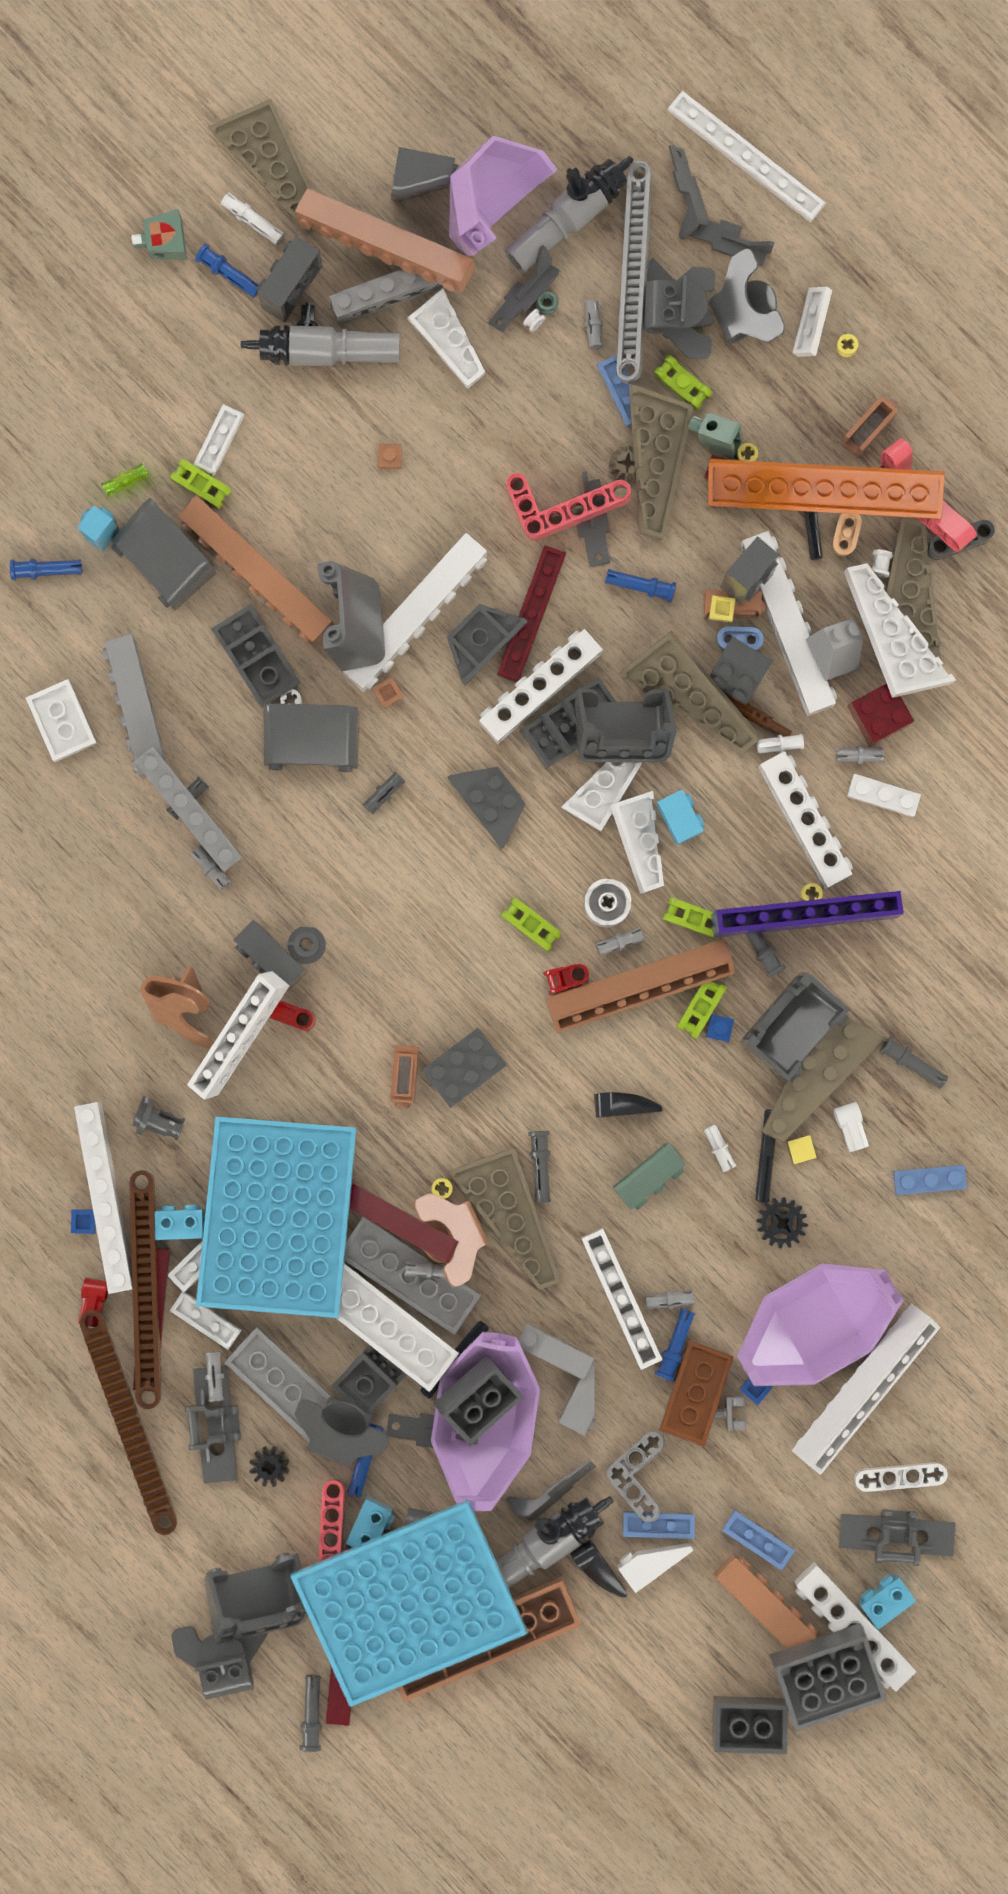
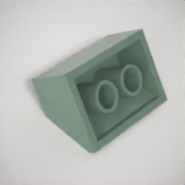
M665 1143L612 1188L629 1209L632 1210L635 1207L638 1210L648 1202L646 1197L652 1192L657 1195L666 1187L664 1183L669 1178L675 1180L684 1173L682 1168L686 1164L672 1145Z

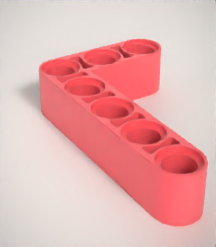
M898 438L881 453L880 468L911 470L913 451L908 442ZM943 501L941 519L917 518L956 552L962 550L977 536L973 526L945 501Z
M514 473L508 477L506 482L522 527L527 537L534 541L541 540L629 503L632 497L629 484L626 481L617 480L539 512L524 475ZM522 481L524 483L522 489L518 491L512 489L514 482ZM619 488L627 490V494L622 498L615 496V491ZM597 497L605 498L604 505L600 507L593 505V501ZM525 502L532 504V508L528 512L520 510L521 505ZM575 506H582L584 511L581 515L576 516L572 514V509ZM553 515H561L562 521L559 524L550 523ZM537 523L541 525L537 533L529 532V527L532 524Z
M332 1479L323 1486L318 1562L343 1552L346 1486L339 1479ZM331 1484L339 1486L340 1495L338 1497H332L329 1494L328 1489ZM333 1508L338 1511L339 1518L337 1521L328 1519L327 1512L329 1509ZM328 1533H334L337 1536L338 1541L336 1545L332 1546L326 1542V1535Z

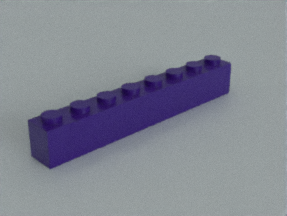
M901 891L719 909L711 914L714 937L896 919L903 915L904 911Z

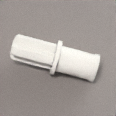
M802 734L785 737L778 735L777 738L760 739L756 746L758 753L776 751L782 753L785 750L803 749L804 739Z
M717 1126L707 1127L704 1133L713 1149L711 1153L715 1154L722 1171L725 1172L730 1170L731 1167L734 1168L736 1163H734L727 1148L729 1145L728 1143L725 1144Z

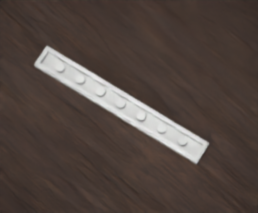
M684 91L668 107L669 113L810 223L825 206L826 202Z

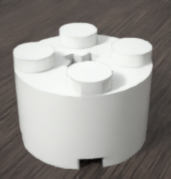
M614 879L596 881L585 894L583 903L585 914L592 923L600 927H613L620 924L627 917L631 908L629 890L623 883ZM606 897L607 900H613L610 909L607 906H602L603 898Z

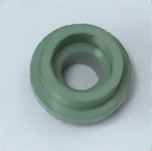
M544 291L535 304L540 313L549 315L557 310L559 302L553 292ZM548 300L551 302V305L545 307L543 302Z

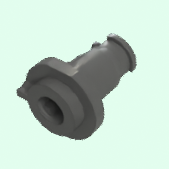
M299 927L291 933L287 946L290 955L296 961L303 964H311L323 956L326 949V941L318 929L314 927ZM305 939H308L313 944V948L309 951H306L301 945Z
M143 1096L132 1126L137 1127L136 1134L142 1135L144 1129L163 1136L174 1137V1140H178L185 1118H177L171 1113L153 1107L155 1100Z

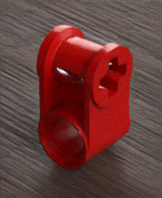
M574 964L543 972V975L548 980L549 995L583 985L589 979V971L583 964ZM576 968H581L585 971V978L581 981H576L572 978V972ZM554 976L557 978L558 986H556Z

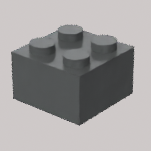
M732 637L711 672L710 677L723 692L747 705L773 660Z

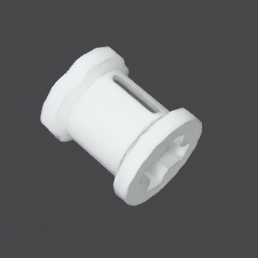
M873 550L874 561L872 570L877 577L888 578L890 575L888 572L890 559L893 558L894 554L886 550Z

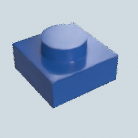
M711 1014L706 1037L729 1042L734 1019Z
M71 1210V1233L96 1234L93 1210Z
M748 1377L739 1390L755 1404L759 1405L773 1387L754 1386Z

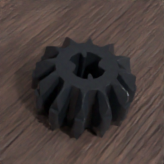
M264 1446L262 1448L263 1454L256 1451L254 1455L257 1459H251L249 1462L251 1465L256 1466L250 1469V1474L258 1473L254 1481L258 1482L261 1478L264 1479L263 1487L267 1486L268 1480H270L272 1487H275L277 1485L276 1478L283 1482L285 1478L281 1473H289V1469L283 1466L289 1464L290 1461L289 1459L281 1460L285 1454L283 1450L278 1455L275 1454L276 1446L272 1447L271 1453H269L267 1446ZM266 1461H269L270 1464H275L273 1472H270L269 1468H264L267 1463Z

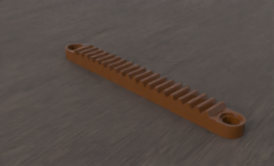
M140 1170L133 1173L129 1181L135 1383L138 1405L143 1409L149 1410L160 1403L162 1396L159 1282L157 1271L158 1253L157 1241L155 1240L154 1212L156 1211V1196L153 1175L148 1171ZM139 1175H144L148 1179V1185L144 1189L136 1186L135 1181ZM150 1390L155 1394V1401L148 1404L143 1401L142 1395L144 1391Z
M89 1309L82 1314L79 1322L88 1352L91 1355L95 1371L98 1374V1379L107 1399L111 1415L114 1418V1423L153 1528L161 1535H169L175 1530L177 1525L174 1508L104 1316L98 1310ZM89 1315L96 1316L99 1320L98 1326L95 1328L87 1327L85 1324L86 1317ZM162 1516L170 1517L172 1520L171 1526L168 1528L160 1527L158 1524L159 1518Z

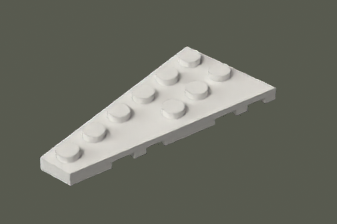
M862 564L846 568L844 571L845 577L892 698L953 684L956 681L952 674L949 675L943 668L941 659L933 655L928 648V642L909 617L901 613L897 607L899 604L896 600L888 596L883 589V583L870 566Z

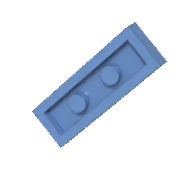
M617 355L598 363L597 368L626 428L632 426L629 386L633 384H625L618 377L616 370ZM624 368V370H623V375H624V376H628V374H627V372H626V370H625V368Z
M965 1165L893 1171L895 1195L967 1189Z
M735 1509L722 1528L723 1532L780 1570L784 1569L795 1552L792 1547Z
M623 1511V1537L694 1539L695 1514L660 1512L659 1518L649 1523L643 1521L635 1511ZM645 1512L643 1515H644L645 1517H646L647 1515H649L650 1517H653V1516H654V1513H653V1512Z

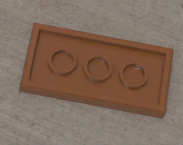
M689 1340L658 1431L704 1447L734 1356Z

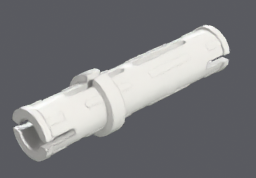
M230 192L223 197L221 205L236 215V219L239 221L243 220L274 243V245L280 244L285 236L284 232L251 209L249 204H244Z

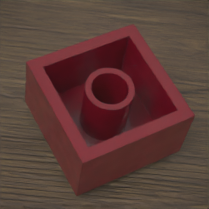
M887 683L856 699L847 707L869 747L909 727L914 722L902 697L892 698Z

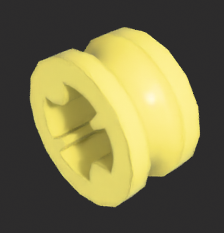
M852 334L842 335L836 345L838 354L846 358L854 355L858 348V340ZM842 342H851L852 345L850 348L853 349L851 350L847 348L846 350H844L842 348L844 345Z
M744 443L739 447L737 460H757L758 449L755 445ZM746 449L750 450L749 453H753L750 460H746L745 456L742 457L741 455Z
M807 884L801 890L803 901L809 900L806 890L809 891L810 888H814V892L818 893V897H814L813 900L822 899L823 891L818 884Z
M446 1178L435 1180L431 1187L432 1193L442 1199L450 1197L453 1192V1185ZM439 1182H445V1186L449 1187L448 1193L444 1192L445 1195H440V1191L436 1190V1185H440Z

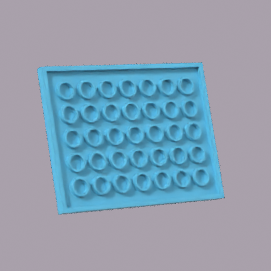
M228 1117L215 1118L196 1299L197 1307L339 1318L357 1128Z
M468 1499L296 1571L290 1576L350 1707L527 1634L525 1624Z

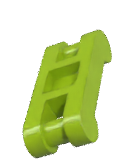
M667 355L661 367H657L653 371L654 376L685 403L693 405V409L698 411L702 407V402L705 399H709L713 394L712 390L684 369L674 357ZM670 369L675 372L672 378L667 375ZM693 389L698 392L695 397L690 395Z
M181 458L177 464L179 467L176 472L171 473L169 479L219 510L223 505L224 497L228 496L232 490ZM186 472L191 473L188 480L183 478ZM212 487L218 490L214 497L209 494Z
M514 897L510 902V907L507 911L504 910L500 916L533 940L542 949L549 952L553 941L559 939L562 933ZM518 910L524 913L520 920L514 917ZM543 928L549 932L544 939L538 935Z
M669 898V908L667 913H664L662 920L716 940L720 939V937H714L713 925L711 929L704 927L707 919L712 920L711 914L713 912L675 898ZM678 908L685 910L682 918L676 916Z
M713 981L700 985L676 1028L681 1031L683 1029L691 1033L690 1036L697 1039L727 987L723 984L718 985ZM707 989L715 993L712 999L704 995ZM692 1015L699 1019L697 1025L689 1022Z

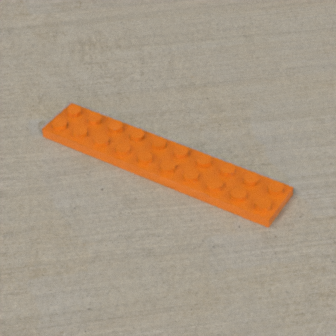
M710 459L708 469V506L941 519L945 471Z

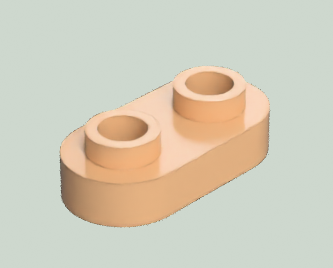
M842 513L838 518L832 542V549L836 555L847 557L855 550L862 524L859 514ZM846 520L852 521L853 526H852V527L846 526L845 521H846ZM845 542L847 548L842 549L839 544Z

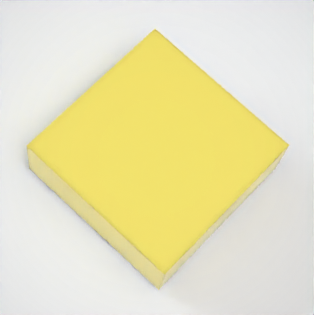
M712 595L709 620L732 623L736 598Z
M810 1135L787 1141L793 1164L817 1158Z

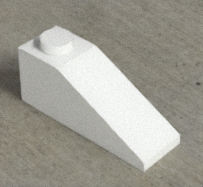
M690 1543L636 1551L633 1554L629 1552L619 1560L618 1569L636 1593L694 1550Z

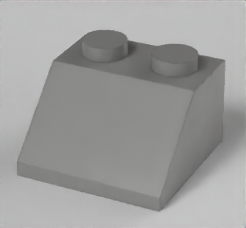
M854 618L825 627L806 638L825 681L858 669L863 637Z

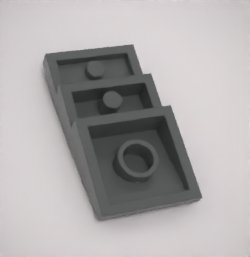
M251 604L211 628L261 708L264 704L270 703L301 683Z
M600 678L581 688L596 691L598 702H616ZM576 692L519 731L545 769H548L578 749L575 709Z
M369 1345L331 1387L347 1402L371 1414L407 1374Z

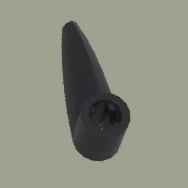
M619 1092L594 1094L596 1118L662 1112L661 1105L639 1095Z
M590 1539L570 1553L579 1569L598 1586L623 1598L628 1596L627 1591Z

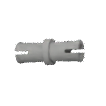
M587 300L584 302L586 314L584 326L587 329L588 347L590 349L603 347L601 334L603 322L599 316L598 300Z
M836 747L835 750L838 753L835 754L836 762H856L857 764H862L863 762L884 761V757H882L884 755L883 747Z
M202 846L197 847L194 850L195 852H191L190 856L203 869L202 873L205 876L208 875L220 891L227 886L226 884H230L231 880L223 873L218 864L212 860Z
M638 927L626 933H616L614 937L595 943L599 956L602 957L618 950L620 952L624 951L626 947L644 942V937Z
M406 1261L405 1276L425 1277L426 1280H431V1278L446 1279L443 1272L444 1265L433 1264L432 1261H427V1263Z
M669 1290L661 1294H645L647 1310L655 1308H668L669 1310L673 1309V1307L694 1305L692 1290L684 1292H671Z
M220 1352L205 1353L207 1365L205 1380H208V1400H224L222 1388L224 1373H221Z

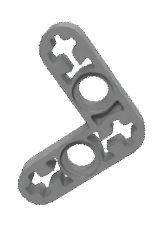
M657 1432L647 1433L616 1460L607 1471V1478L636 1514L643 1521L649 1523L659 1518L660 1507L634 1476L664 1449L665 1440ZM651 1437L654 1439L659 1438L660 1440L657 1442L659 1447L657 1449L651 1447L648 1450L651 1455L647 1457L646 1453L639 1447L642 1444L644 1448L648 1447ZM634 1452H640L643 1457L641 1464L632 1465L630 1455ZM614 1469H618L619 1471L623 1469L624 1472L622 1473V1476L626 1481H628L629 1478L632 1479V1481L627 1483L622 1490L620 1488V1486L623 1485L622 1481L618 1478H616L615 1480L613 1479L615 1473L613 1472ZM631 1486H637L640 1490V1496L635 1500L627 1496V1491ZM645 1496L648 1499L645 1500L644 1503L648 1507L654 1506L655 1508L653 1510V1517H650L649 1515L645 1517L643 1515L646 1511L642 1507V1505H639L638 1508H636L635 1504L640 1503Z

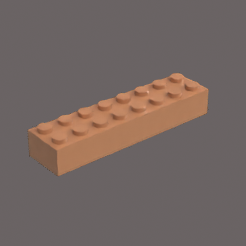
M562 1575L512 1596L527 1629V1634L398 1687L403 1701L411 1700L581 1626L579 1615Z

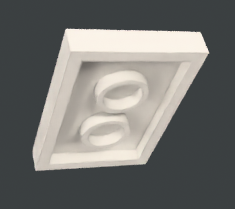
M69 679L26 697L54 762L97 744Z

